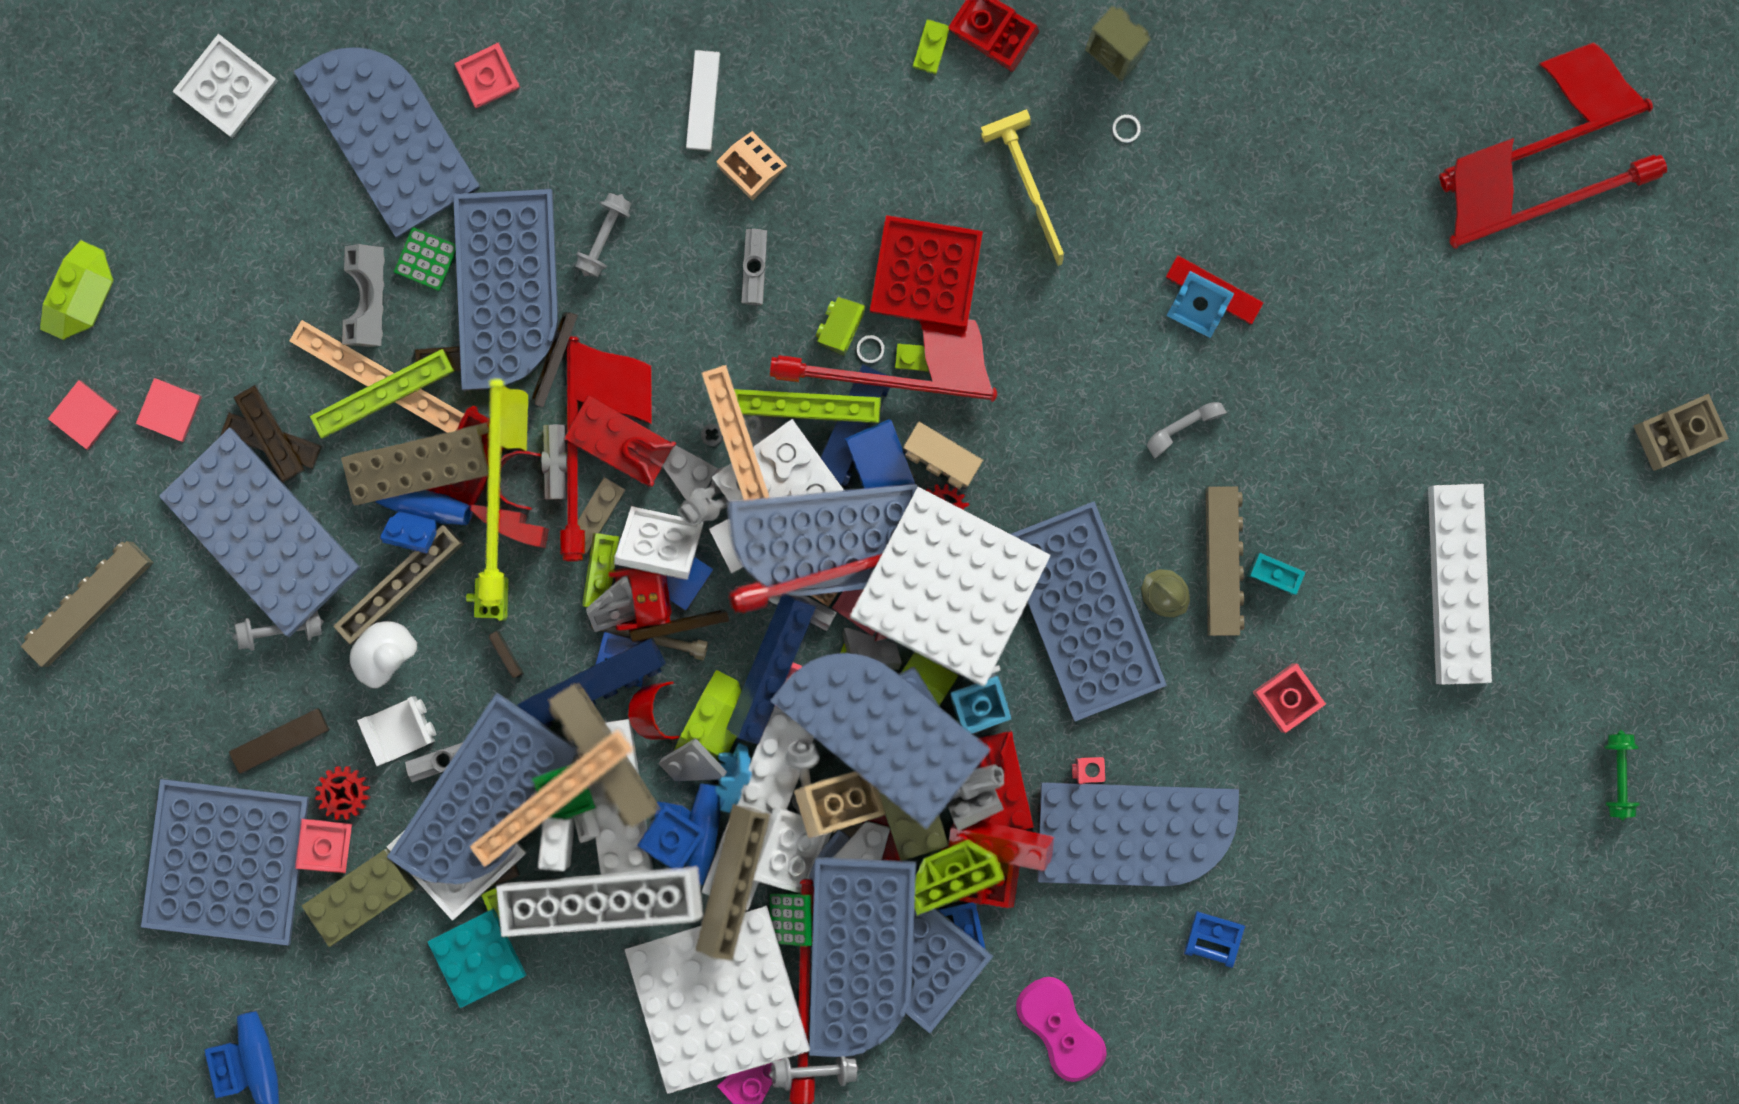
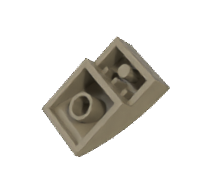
M1709 394L1634 425V429L1653 471L1729 439Z

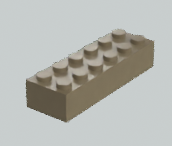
M580 683L573 684L549 700L551 703L549 710L556 720L561 719L564 723L563 732L570 741L574 740L579 748L576 751L580 758L612 734ZM627 756L595 780L597 783L601 782L605 787L606 791L603 793L611 805L615 803L620 812L617 815L624 826L629 825L630 828H633L661 809Z

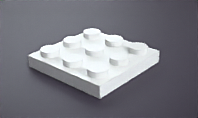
M218 34L173 92L233 138L278 80Z
M631 506L615 555L614 564L688 580L703 529V522L688 525L682 517Z
M774 806L768 822L754 880L801 894L802 884H799V882L803 879H809L815 859L828 843L832 831L808 839L801 814Z

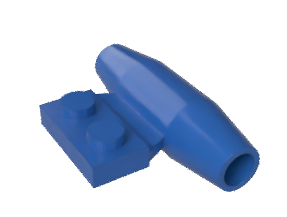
M421 490L376 501L377 504L398 512L389 518L380 537L382 542L423 553H428L437 534L436 523L467 525L473 513L470 505L448 495L429 490Z
M700 783L691 811L683 805L657 802L660 808L666 804L706 831L685 863V868L698 867L699 885L705 884L714 858L720 821V797L715 792L717 785Z
M257 1011L238 1015L239 1045L227 1043L204 1050L215 1097L219 1098L240 1093L248 1086L256 1104H279L276 1068L269 1039Z

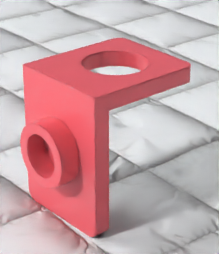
M1076 758V764H1072V778L1077 779L1078 784L1104 782V758ZM1089 763H1096L1099 766L1100 772L1096 777H1089L1086 774L1085 768Z

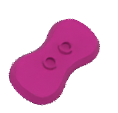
M1044 977L1034 981L1020 993L1016 1002L1018 1017L1027 1028L1042 1039L1047 1048L1051 1066L1058 1076L1066 1081L1077 1082L1090 1077L1102 1067L1107 1055L1105 1043L1096 1031L1080 1019L1074 1006L1072 994L1065 983L1054 977Z

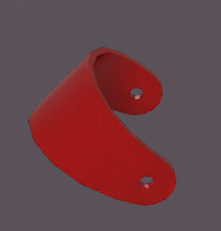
M514 451L506 454L500 459V472L503 465L510 458L517 455L542 457V454L529 451ZM499 487V497L503 501L517 508L532 510L531 507L517 505L508 501Z
M674 681L642 687L633 695L629 703L628 717L631 726L638 735L648 740L680 738V735L666 736L656 725L653 716V701L656 693L661 687L674 684Z

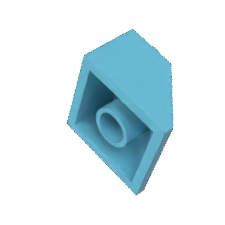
M998 676L988 679L984 687L974 684L951 693V701L959 725L971 734L1011 720Z

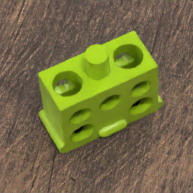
M504 577L503 599H501V604L496 606L481 604V599L478 597L479 578H475V594L467 593L466 595L467 602H475L474 618L507 620L509 584L507 577ZM485 607H487L488 610L486 614H484L483 609Z

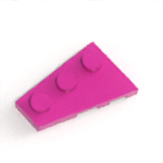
M772 1062L728 1075L717 1087L733 1104H761L772 1085V1078L769 1076Z

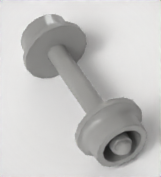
M608 193L606 199L600 201V205L609 210L589 256L580 252L576 254L578 259L575 267L583 271L584 277L588 275L599 277L601 271L607 268V265L598 261V258L618 215L625 218H630L631 216L629 214L631 203L625 200L622 194Z
M318 611L297 630H305L307 641H311V638L314 636L322 635L321 626L324 621L319 619ZM246 618L244 622L235 624L236 633L232 638L237 641L239 649L254 651L253 639L284 633L277 625L251 629L249 618Z
M798 739L790 743L786 754V762L790 767L799 769L801 788L811 785L809 768L818 762L819 752L814 748V744L810 740ZM794 793L791 802L797 813L801 814Z
M854 1056L837 1057V1065L791 1068L788 1057H784L780 1061L772 1062L769 1076L772 1078L774 1088H784L785 1091L791 1088V1078L837 1075L840 1086H845L847 1082L856 1081L859 1068L856 1065Z

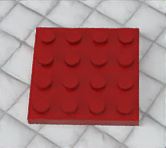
M886 215L870 313L967 329L983 231Z

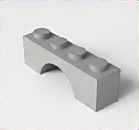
M362 244L345 246L344 271L355 279L360 291V302L356 312L351 317L343 320L342 345L360 347L381 346V339L383 337V266L385 263L383 247Z

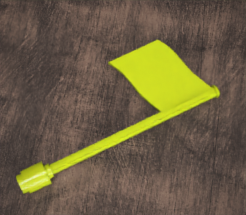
M493 379L489 382V385H491L486 568L483 572L479 573L478 597L481 599V604L486 606L500 605L504 593V574L499 572L497 568L501 447L518 448L521 451H527L528 394L523 390L504 387V382L499 379Z

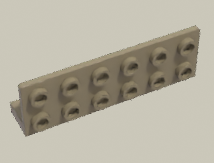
M487 423L342 457L341 460L353 504L360 505L489 475V468L481 441V435L489 433Z

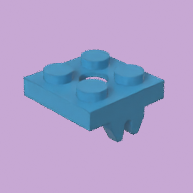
M1189 271L1167 316L1211 338L1234 293ZM1204 297L1208 302L1207 308L1201 311L1197 310L1193 305L1194 299Z
M738 744L733 754L727 752L719 753L718 759L724 762L718 763L727 773L719 780V786H716L715 792L720 797V810L730 813L733 804L737 805L742 795L741 790L744 785L747 786L752 777V772L749 769L751 758L748 756V746Z

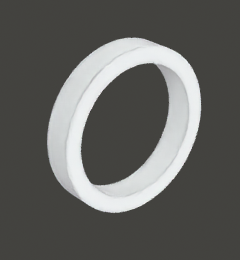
M1122 115L1113 124V134L1121 142H1132L1140 133V123L1134 116ZM1129 118L1136 123L1137 133L1133 138L1123 139L1118 136L1116 124L1119 120Z
M868 335L863 337L857 344L859 358L866 363L879 361L884 354L883 342L876 336ZM875 339L880 343L881 354L878 358L867 360L861 356L859 348L864 340Z

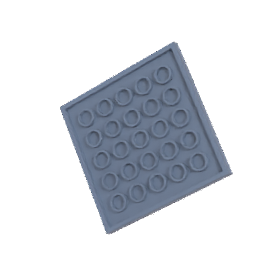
M160 779L141 927L290 945L300 869H295L301 818L307 819L309 797Z

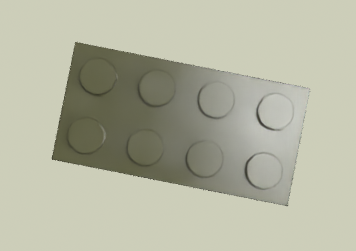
M1112 6L1092 28L1085 50L1122 82L1141 61L1150 38L1148 37L1149 33L1139 24L1135 26L1123 9H1116Z
M878 789L901 861L948 846L939 814L926 829Z
M388 848L302 905L329 947L417 889L405 870L387 858L390 853Z

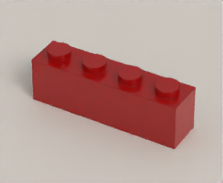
M978 821L958 831L954 823L950 829L948 848L969 840L994 854L997 861L1045 871L1052 859L1054 837Z

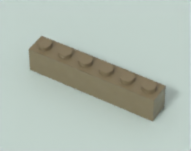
M1238 486L1206 488L1208 636L1240 635V630H1244V616L1240 615V606L1244 605V592L1240 591L1239 583L1244 578L1243 566H1239V556H1243V542L1239 541V532L1243 531V518L1239 517L1238 507H1242L1243 496L1242 492H1238Z
M442 525L436 531L437 534L428 553L414 551L333 626L349 644H355L368 627L382 621L464 545L448 526Z
M126 541L125 543H119L112 551L114 554L108 560H102L95 567L96 572L90 578L87 576L77 585L79 589L73 595L68 594L60 601L61 607L56 612L48 613L42 619L43 624L37 630H31L24 637L26 641L21 647L41 667H49L153 564L134 542Z
M733 804L695 951L713 959L733 961L770 814L752 807Z

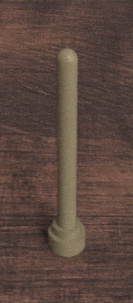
M616 625L600 631L630 638L628 630H616ZM665 636L653 637L657 645L690 652L694 659L704 661L706 657L708 641L698 639V641L690 643Z

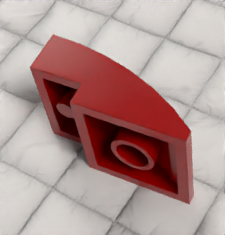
M965 0L948 27L951 32L1012 72H1014L1040 32L1036 24L1020 16L1013 8L999 0Z
M471 504V510L487 524L488 507ZM499 509V533L528 545L546 548L548 528L525 524L527 517L525 514Z
M948 847L941 848V851L948 849ZM998 861L1004 880L964 897L960 901L1005 908L1014 907L1020 866Z

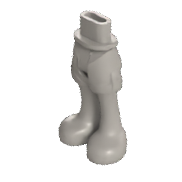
M721 467V468L717 469V470L715 471L714 475H716L718 472H720V471H721L722 469H724L725 467ZM712 479L710 487L693 490L690 497L678 509V513L688 525L692 523L699 524L707 520L713 521L718 517L720 510L728 508V499L724 495L717 501L711 500L717 494L723 493Z

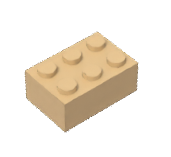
M918 422L903 447L907 459L915 464H918L919 461L928 465L926 467L927 471L937 477L940 474L949 478L947 483L959 490L961 487L967 488L983 461L921 422Z
M857 771L794 790L808 839L885 815L878 789Z

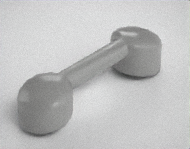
M1220 402L1205 404L1166 428L1157 431L1149 439L1147 447L1154 459H1156L1173 444L1170 438L1171 435L1201 418L1206 422L1224 416L1227 412Z

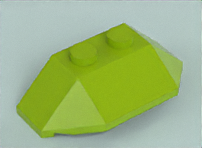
M80 240L66 255L43 302L40 330L64 340L94 326L114 282L104 250Z
M718 670L715 671L687 722L674 751L695 738L717 761H719V753L730 751L736 736L726 728L741 694L740 685L737 680Z
M966 840L924 858L915 878V911L917 915L953 903L1004 880L996 856L973 842Z

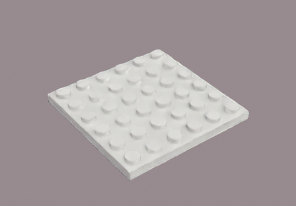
M918 487L850 618L984 687L1051 555Z
M767 906L745 912L733 961L713 959L695 951L701 926L625 949L667 1094L810 1050Z

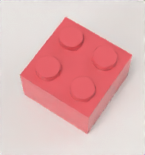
M1292 663L1253 691V694L1278 729L1283 733L1288 732L1326 705L1297 663Z

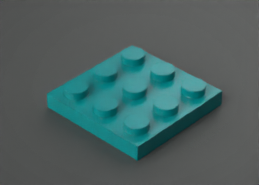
M494 908L427 941L460 1008L527 975L507 936L502 937L501 923Z

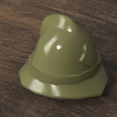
M1158 569L1145 576L1141 587L1144 603L1152 612L1165 617H1176L1186 613L1190 602L1188 586L1182 577L1172 570Z

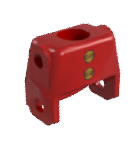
M631 567L608 572V577H616L615 583L622 577L627 576L632 589L636 619L617 624L616 630L637 629L644 626L671 622L670 616L672 611L666 575Z

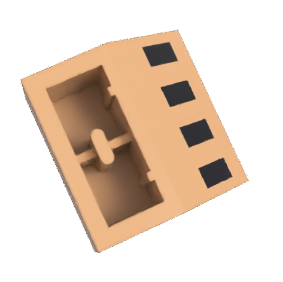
M753 131L734 143L716 161L717 166L752 201L787 167Z

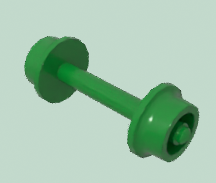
M1620 730L1617 734H1609L1608 743L1604 746V749H1616L1617 801L1605 802V805L1609 808L1610 817H1619L1620 820L1624 821L1627 817H1636L1637 806H1640V802H1629L1627 794V749H1639V746L1635 744L1634 734H1625L1624 731Z

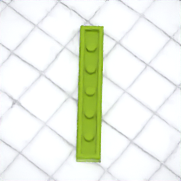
M441 349L311 415L310 418L320 438L323 439L453 373L454 370L444 350Z
M734 389L742 415L864 423H879L881 398Z

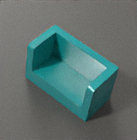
M1257 553L1247 577L1270 584L1288 592L1290 595H1297L1306 572L1262 553Z

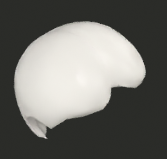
M379 622L371 625L362 633L351 649L350 664L356 678L368 687H381L405 660L414 656L417 651V642L409 631L399 623Z

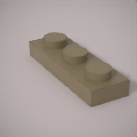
M605 477L578 519L580 530H585L586 553L591 549L593 533L600 534L626 491Z

